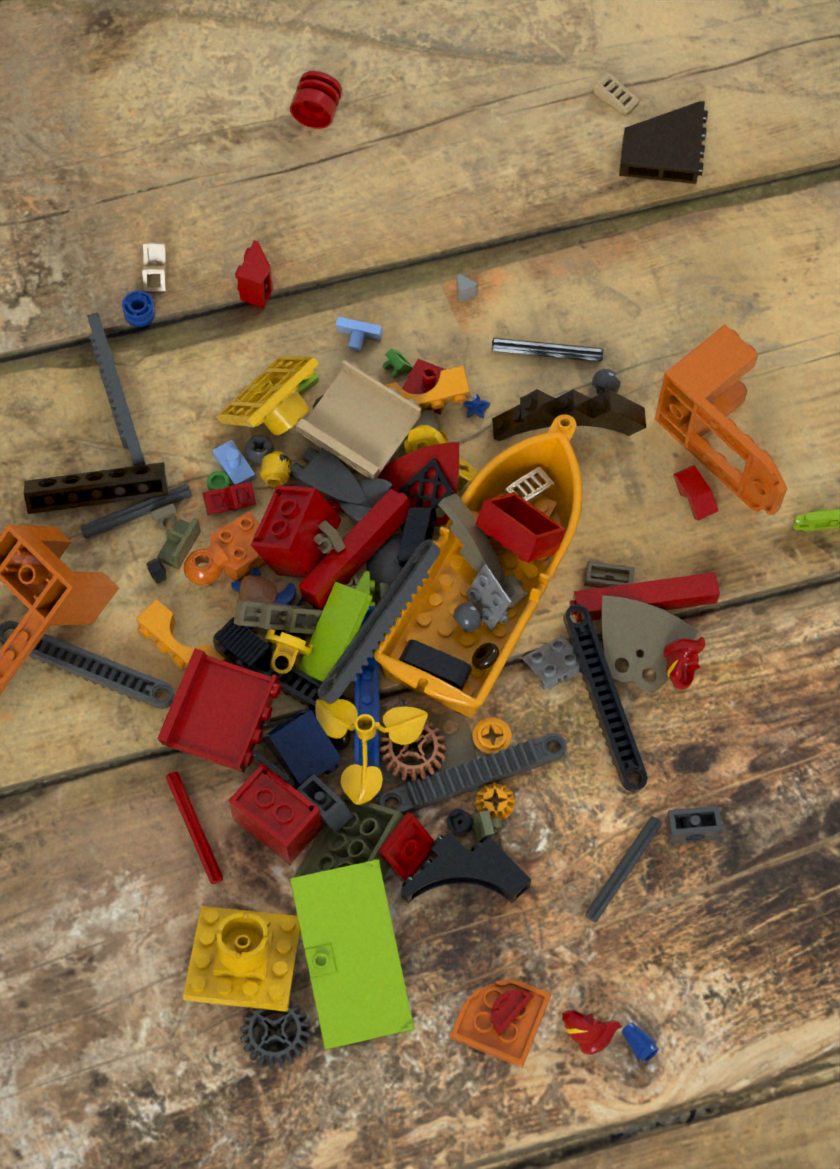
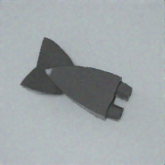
M308 447L303 454V460L309 464L304 468L300 464L295 463L290 468V476L297 481L298 487L316 488L325 499L339 503L344 513L355 525L392 489L390 482L380 478L357 481L343 463L323 448L318 451Z

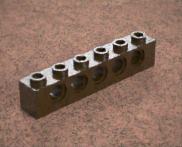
M160 462L24 481L23 494L27 513L33 514L168 495V481L165 463Z

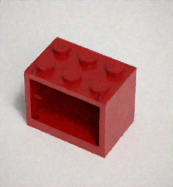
M277 485L252 540L251 547L277 575L306 578L327 555V553L323 554L318 549L320 545L313 539L317 534L321 533L318 525L326 520L337 530L342 519L316 488Z
M263 763L228 800L233 820L289 865L293 863L323 828L320 808Z

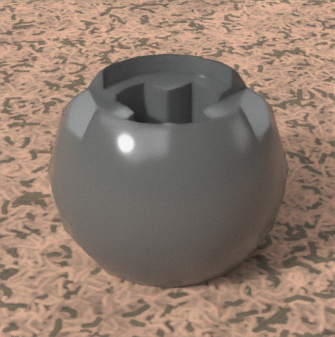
M602 369L595 373L592 379V386L594 385L598 394L607 390L617 393L620 389L621 381L618 380L615 376L616 373L611 369Z
M264 435L251 437L245 447L247 457L256 464H262L263 457L274 451V444Z
M463 602L454 610L453 618L465 632H473L482 625L483 616L471 602Z

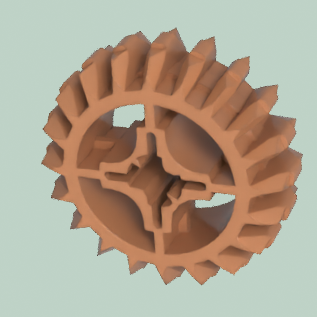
M432 722L424 725L421 736L411 744L402 745L403 748L397 756L393 753L395 743L390 740L389 732L385 733L386 737L381 738V744L384 746L380 747V753L383 754L381 757L382 763H387L386 770L391 771L394 769L393 776L395 778L402 774V781L404 782L408 776L411 777L412 782L416 781L417 776L424 780L426 773L429 776H433L435 774L434 769H441L440 762L445 761L443 753L447 749L443 745L445 742L444 736H439L440 729L435 728L432 730ZM431 743L434 751L431 757L426 760L423 751ZM409 747H413V749L417 747V752H413V750L409 752ZM415 762L417 765H407L406 763Z

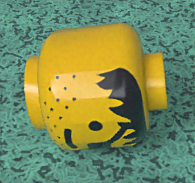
M273 451L265 455L262 459L260 477L265 481V484L276 487L277 485L287 483L290 479L291 460L280 451Z

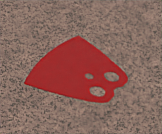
M459 442L431 445L408 453L387 465L378 476V479L390 482L392 490L397 492L430 461L436 459L457 494ZM434 467L427 473L426 479L435 480L436 471ZM417 481L410 488L409 494L418 495L420 481ZM425 482L424 494H427L428 497H432L434 483ZM439 485L437 499H440L447 493L444 485ZM409 497L410 506L416 507L417 498ZM422 501L421 507H430L431 501ZM445 513L441 518L436 517L435 526L440 527L447 524L450 519Z

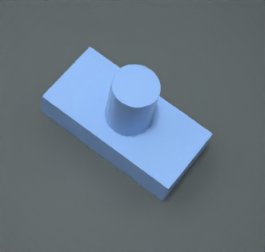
M339 316L337 318L336 327L338 332L351 334L348 348L353 351H361L364 338L377 341L382 340V326Z
M233 440L212 450L214 457L223 471L229 476L233 485L248 483L256 479L255 473Z

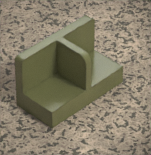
M179 518L173 530L167 529V540L157 559L179 570L201 533L199 520L194 518L189 523Z

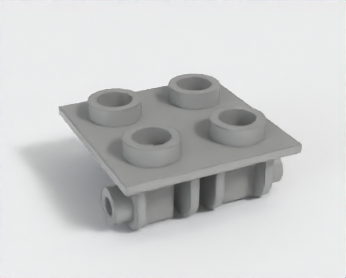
M484 564L466 594L483 616V621L492 631L498 622L503 624L509 620L506 610L511 604V600L488 566Z
M563 635L522 657V660L541 679L539 683L543 690H551L552 687L559 684L558 680L563 683L564 677L568 680L575 674L581 673L579 671L580 666L576 662V655L573 654V647Z

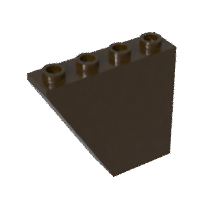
M699 101L625 127L619 176L696 184L698 176H702L704 163L700 162V158H704L705 145H701V142L705 141L707 128L703 127V123H707L708 110H704L705 101Z

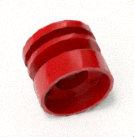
M320 71L303 73L290 104L292 117L306 127L315 129L329 127L333 122L336 107L342 96L340 83L334 77Z

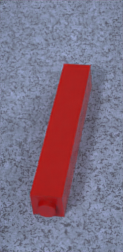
M390 489L342 539L346 548L339 553L332 549L298 585L303 599L322 610L334 583L338 582L345 585L406 521L408 510L411 507L410 499L404 493H398Z
M712 572L574 591L573 600L569 601V605H583L587 608L593 621L602 619V596L637 600L666 611L716 604L720 591L716 573ZM571 612V615L575 614L577 623L582 622V615L579 612Z

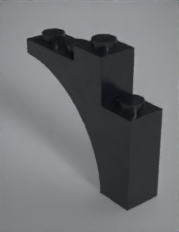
M449 832L445 837L443 835L439 836L432 843L431 857L434 860H427L421 866L419 874L415 877L410 876L401 885L403 887L401 889V897L407 903H410L419 895L433 888L450 884H472L490 889L513 903L530 888L531 879L490 837L484 842L479 840L471 848L472 853H470Z

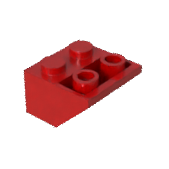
M254 240L251 247L246 249L242 266L239 265L237 267L235 278L238 281L237 290L239 291L240 300L265 308L273 292L271 266L259 242Z

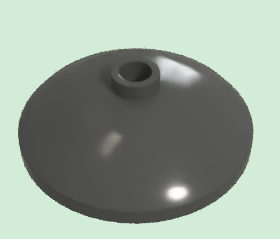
M402 534L392 535L367 561V571H370V580H375V589L380 582L391 585L404 567L400 566L398 561Z

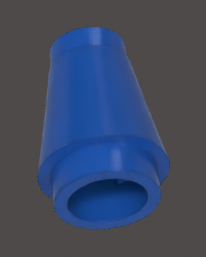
M633 1022L629 1023L622 1030L621 1033L624 1035L637 1059L647 1062L659 1051L656 1045L657 1041Z

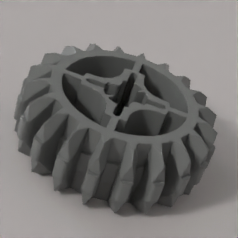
M289 1000L288 1012L267 1009L256 1011L254 1008H249V1013L252 1017H243V1021L248 1025L240 1026V1031L245 1033V1035L240 1037L241 1043H248L243 1049L245 1053L252 1051L250 1054L252 1061L260 1056L259 1066H263L266 1060H268L269 1069H273L274 1062L278 1061L280 1068H284L283 1060L287 1059L288 1063L292 1065L294 1064L293 1054L298 1058L302 1057V1053L298 1048H308V1044L303 1040L311 1038L310 1033L305 1032V1030L310 1028V1023L303 1022L307 1018L306 1013L298 1014L301 1010L299 1005L291 1009L292 1000ZM275 1013L286 1015L285 1017L281 1016L278 1020H270L265 1017ZM292 1020L297 1026V1033L293 1043L285 1034ZM258 1023L265 1030L259 1045L254 1040V1031ZM269 1028L275 1031L279 1029L282 1038L275 1034L271 1037ZM273 1045H280L283 1048H286L279 1052H269L265 1050L266 1048L269 1049Z

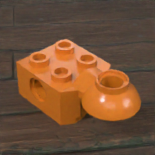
M251 511L246 512L210 534V546L208 548L198 549L187 556L184 562L186 578L192 583L207 585L217 580L224 569L225 575L229 579L237 581L242 580L244 576L250 575V571L254 567L260 569L267 564L251 547L252 540L260 525ZM202 562L208 563V564H207L206 566H204V567H199V566H198V564H200V563H202Z

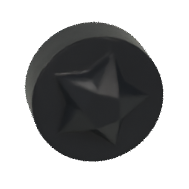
M456 809L449 814L447 827L454 834L465 835L473 827V818L467 811Z

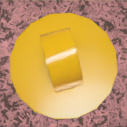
M420 425L408 432V438L404 441L405 453L408 454L431 445L448 443V437L444 431H437L429 425Z
M268 629L265 640L276 645L270 659V667L277 674L289 672L294 665L298 653L310 656L313 649L312 644L305 646L306 641L283 632L278 636L275 634V630ZM284 656L288 660V666L285 670H279L275 666L277 657Z

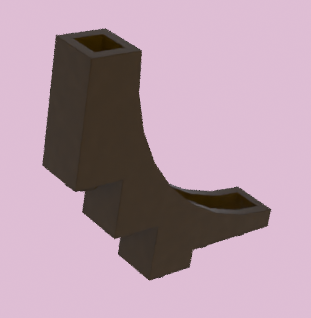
M536 389L521 397L519 405L492 418L493 438L498 441L527 431L550 427L554 419L563 414L572 416L577 426L599 427L617 431L627 436L647 428L645 408L611 390L590 398L573 389L554 398Z

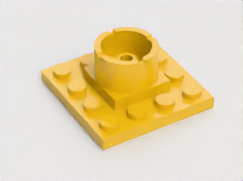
M279 356L231 401L216 418L221 424L258 427L264 423L274 435H280L288 431L309 410V405L297 392V389L300 387L299 383L303 379L306 380L315 373L314 369L319 363L314 357Z
M201 906L183 1000L288 1012L301 933L298 917L294 915Z

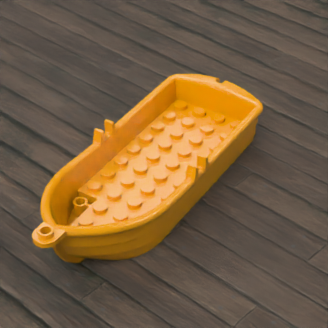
M566 414L559 415L554 419L548 432L524 439L502 451L478 472L461 497L462 502L477 520L484 500L503 495L505 488L539 466L555 483L530 504L566 529L556 553L529 563L520 560L509 549L503 555L498 556L505 577L515 575L516 579L523 583L521 588L524 592L527 591L528 595L522 601H519L514 608L507 609L509 620L503 624L498 622L492 631L482 620V625L477 630L465 632L453 618V614L459 604L471 602L466 592L475 580L478 572L459 553L464 545L448 529L453 524V521L449 519L445 527L441 526L438 540L436 542L433 541L440 548V554L427 572L429 578L422 579L424 585L422 587L417 586L418 594L411 595L413 601L405 603L407 609L400 610L402 617L395 618L396 625L389 626L390 634L384 633L385 641H379L378 645L380 648L374 650V658L380 664L385 677L467 717H473L480 706L483 705L565 555L579 523L582 507V481L576 455L570 444L577 426L572 416ZM539 475L536 476V479L542 485L546 483ZM532 480L529 481V483L536 490L538 487L534 484ZM525 485L522 486L528 494L531 493ZM519 490L516 491L520 497H524ZM496 539L489 540L492 547L501 545ZM408 641H419L468 663L473 670L463 690L461 691L427 672L399 661ZM490 642L495 644L499 649V655L495 663L487 669L480 670L475 668L472 664V656L476 649L484 643Z

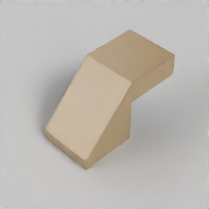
M144 242L143 291H166V242Z

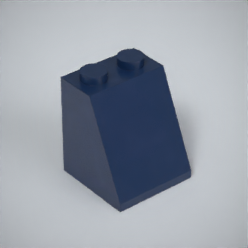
M312 710L300 711L262 737L270 751L298 787L313 774L318 777L324 772L326 775L332 773L339 768L337 763L342 761V758Z

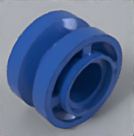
M134 291L124 297L122 309L128 324L134 327H144L154 320V303L148 293Z

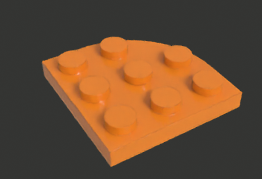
M514 980L495 981V983L479 988L463 1004L450 1034V1039L523 1068L550 1000L551 993ZM525 990L534 995L529 1004L499 1036L493 1029L491 1022L492 1006L497 997L506 991Z

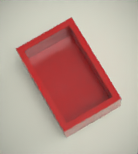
M515 492L484 500L475 523L486 535L492 536L500 542L502 547L511 550L520 560L527 563L554 555L559 549L566 532L564 527Z

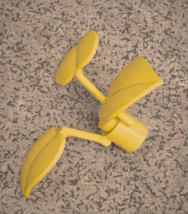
M317 699L315 708L316 718L328 737L339 739L346 735L348 729L353 731L356 728L357 736L362 739L363 766L358 764L350 765L341 775V787L354 804L361 805L372 800L379 793L383 783L381 770L375 766L367 767V740H371L376 735V729L383 733L389 732L390 740L396 744H411L421 735L428 718L427 712L414 707L390 709L383 716V724L386 727L384 728L379 722H375L374 718L369 714L358 716L354 704L347 700L338 699L332 704H327L324 700Z

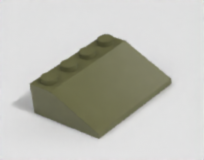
M342 794L340 799L344 801L353 817L336 833L324 824L294 877L379 859L382 878L384 879L390 866L377 851L404 816L400 811L371 802L356 805L346 794Z

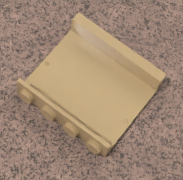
M343 360L342 371L307 419L301 418L296 425L297 432L368 479H377L407 437L408 432L412 430L420 419L421 408H419V404L414 400H407L400 396V392L394 387H386L381 384V380L375 375L364 373L362 368L356 363H349Z

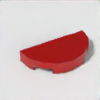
M525 990L506 991L497 997L492 1006L491 1022L493 1029L499 1036L529 1004L534 995Z

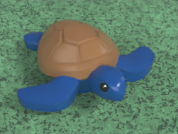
M257 567L250 571V575L244 576L242 581L237 580L231 583L233 590L239 592L240 600L289 605L296 594V588L293 583H289L281 593H278L276 586L271 581L261 577L260 569ZM246 626L250 630L256 628L254 626Z

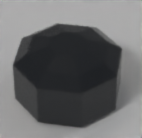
M158 559L147 562V569L156 583L166 580V569Z

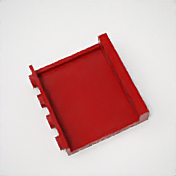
M194 648L157 739L162 745L244 773L246 767H250L253 762L254 756L252 752L255 745L259 744L262 740V727L264 722L269 721L273 710L271 707L274 698H278L281 692L282 685L277 675L273 674L270 677L208 656L203 650Z

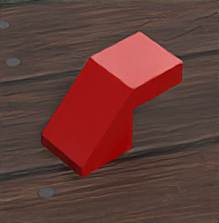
M695 465L673 474L679 494L688 498L694 519L701 520L718 512L712 490Z

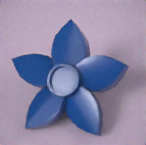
M478 394L473 397V402H463V405L469 408L467 418L475 413L478 417L484 418V410L490 406V402L486 400L481 401Z

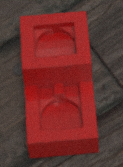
M251 482L202 493L207 516L257 505Z

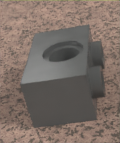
M315 774L296 789L320 808L322 822L334 833L353 817L344 801Z
M719 806L668 810L665 819L669 844L719 839L722 832Z

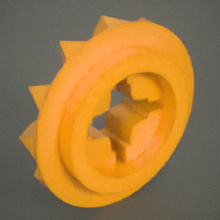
M485 718L478 722L473 730V741L476 749L482 751L484 755L493 752L498 753L501 749L506 750L511 744V729L506 722L499 718ZM491 728L494 735L499 736L495 739L494 745H492L490 739L485 738L489 736Z
M494 782L484 785L477 793L475 800L476 809L478 812L489 811L491 819L500 818L501 821L505 820L512 814L515 808L513 792L505 784L501 785ZM494 793H496L498 800L503 801L499 802L497 810L493 807V803L488 802V800H492Z

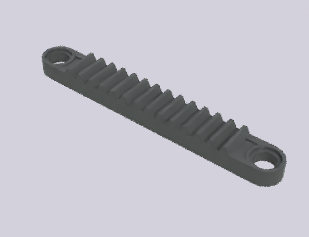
M99 313L87 315L92 335L89 337L122 446L129 450L133 466L146 465Z
M425 540L416 548L320 685L317 694L327 704L337 701L349 683L357 681L356 673L362 674L361 666H367L369 664L367 658L374 657L373 649L378 650L380 648L378 642L385 641L384 633L390 634L389 626H395V618L402 617L400 610L407 609L405 603L413 601L412 594H418L417 586L422 587L424 585L422 579L429 578L427 572L440 554V548L432 540Z
M5 621L0 625V642L3 645L7 641L4 638V633L8 629L15 630L19 623ZM47 634L43 635L29 655L34 660L38 659L40 662L47 663L51 667L55 666L59 670H65L68 674L72 673L78 678L82 677L84 680H89L95 685L99 684L103 688L107 687L113 692H118L120 695L124 694L130 699L134 698L137 702H144L159 709L170 707L175 697L171 685ZM160 690H166L169 696L166 700L159 701L155 698L156 693Z
M548 734L534 740H527L525 743H519L515 747L510 746L506 750L501 749L498 753L493 752L489 756H482L478 760L473 759L471 762H465L461 766L445 769L441 773L436 772L433 776L428 775L424 780L417 779L413 783L408 782L404 786L387 791L381 796L379 805L385 807L387 800L395 799L399 803L398 808L395 810L400 811L402 815L407 814V812L411 813L478 789L484 785H489L557 761L565 754L566 742L558 734ZM550 742H557L561 749L556 753L548 751L546 746Z

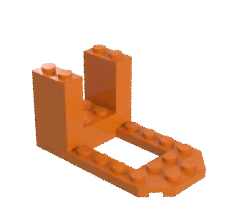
M724 324L664 373L655 420L750 509L757 512L763 509L767 514L774 515L780 510L787 486L770 454L765 450H761L749 435L740 431L733 420L726 418L745 401L748 390L739 379L755 367L758 354L753 346L746 344L736 331ZM709 430H712L746 462L743 473L731 466L723 454L717 453L710 443L701 437Z
M8 524L0 535V581L29 609L0 649V694L51 625L93 624L119 589L103 572L71 571L60 560L71 544V541L57 527Z

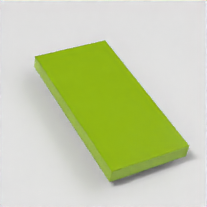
M335 582L309 644L313 645L311 655L303 656L298 669L323 682L360 630L373 596Z

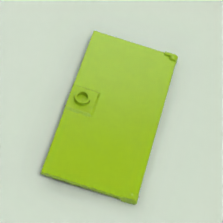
M379 859L290 878L324 1049L414 1030V1022L410 1011Z

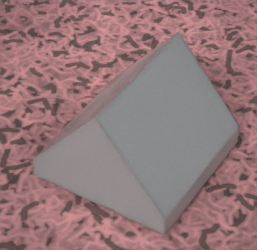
M462 274L457 275L456 288L459 302L474 299L477 296L478 284Z

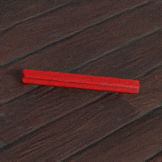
M173 771L166 775V780L211 884H217L223 880L222 873L179 773Z

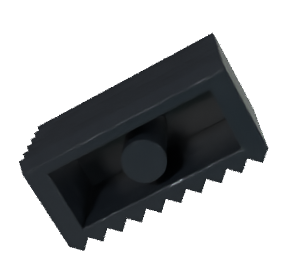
M232 617L213 637L216 645L214 648L223 657L227 655L234 660V665L254 671L270 655V646L246 626L234 624L235 617Z

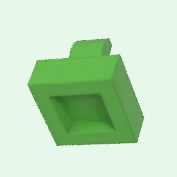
M390 349L385 354L389 360L382 367L386 370H389L391 366L394 367L393 372L390 373L391 377L397 378L401 372L409 374L413 366L400 352Z

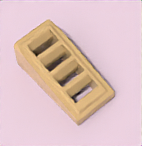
M606 72L594 84L593 94L625 116L640 102L635 95L609 72ZM628 100L629 102L624 106L623 103Z
M539 466L505 488L503 495L512 492L516 493L519 490L524 496L523 499L531 503L555 483ZM537 475L546 482L544 485L536 479ZM530 480H532L534 484L538 487L536 490L529 483ZM525 485L531 493L528 494L522 486Z

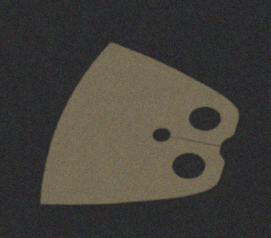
M602 596L603 649L612 678L621 682L633 681L640 689L648 692L658 690L668 680L666 673L667 659L663 653L665 646L677 639L694 640L698 630L675 615L653 605L628 598ZM639 649L644 652L642 658L636 655V651ZM618 658H625L628 661L629 669L627 672L620 673L616 670L615 662ZM648 667L656 672V679L651 683H647L642 677L643 670Z
M415 707L428 713V723H433L432 730L436 726V728L440 729L439 736H444L445 738L443 743L447 747L446 752L443 753L445 761L440 762V770L434 769L435 773H441L445 769H452L454 766H461L463 763H469L473 759L477 760L471 731L462 714L446 711L443 714L437 715L429 708ZM448 720H454L458 723L459 729L454 734H448L443 729L444 723ZM395 743L393 747L395 756L399 755V751L403 748L402 745ZM430 744L423 751L426 760L431 757L434 751L433 746ZM409 747V752H412V750L413 752H417V747H415L414 749L413 747ZM381 754L380 770L384 780L402 786L412 782L409 776L405 782L402 781V774L395 778L393 776L394 769L387 771V763H382L381 757L383 754ZM415 762L406 763L407 765H417ZM481 787L478 788V789L469 791V792L480 791V790H481Z

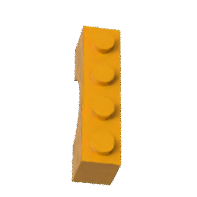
M464 365L442 370L436 386L424 394H410L404 391L397 382L385 385L386 387L391 386L397 389L403 398L407 400L412 399L417 402L421 411L429 407L431 409H439L450 402L455 404L467 401V398L472 397Z
M157 599L136 617L138 632L145 639L151 638L155 642V647L161 653L165 654L167 652L172 657V662L178 668H187L194 648L203 650L206 655L226 662L225 658L208 643L199 647H186L179 644L172 636L173 628L176 624L174 615Z

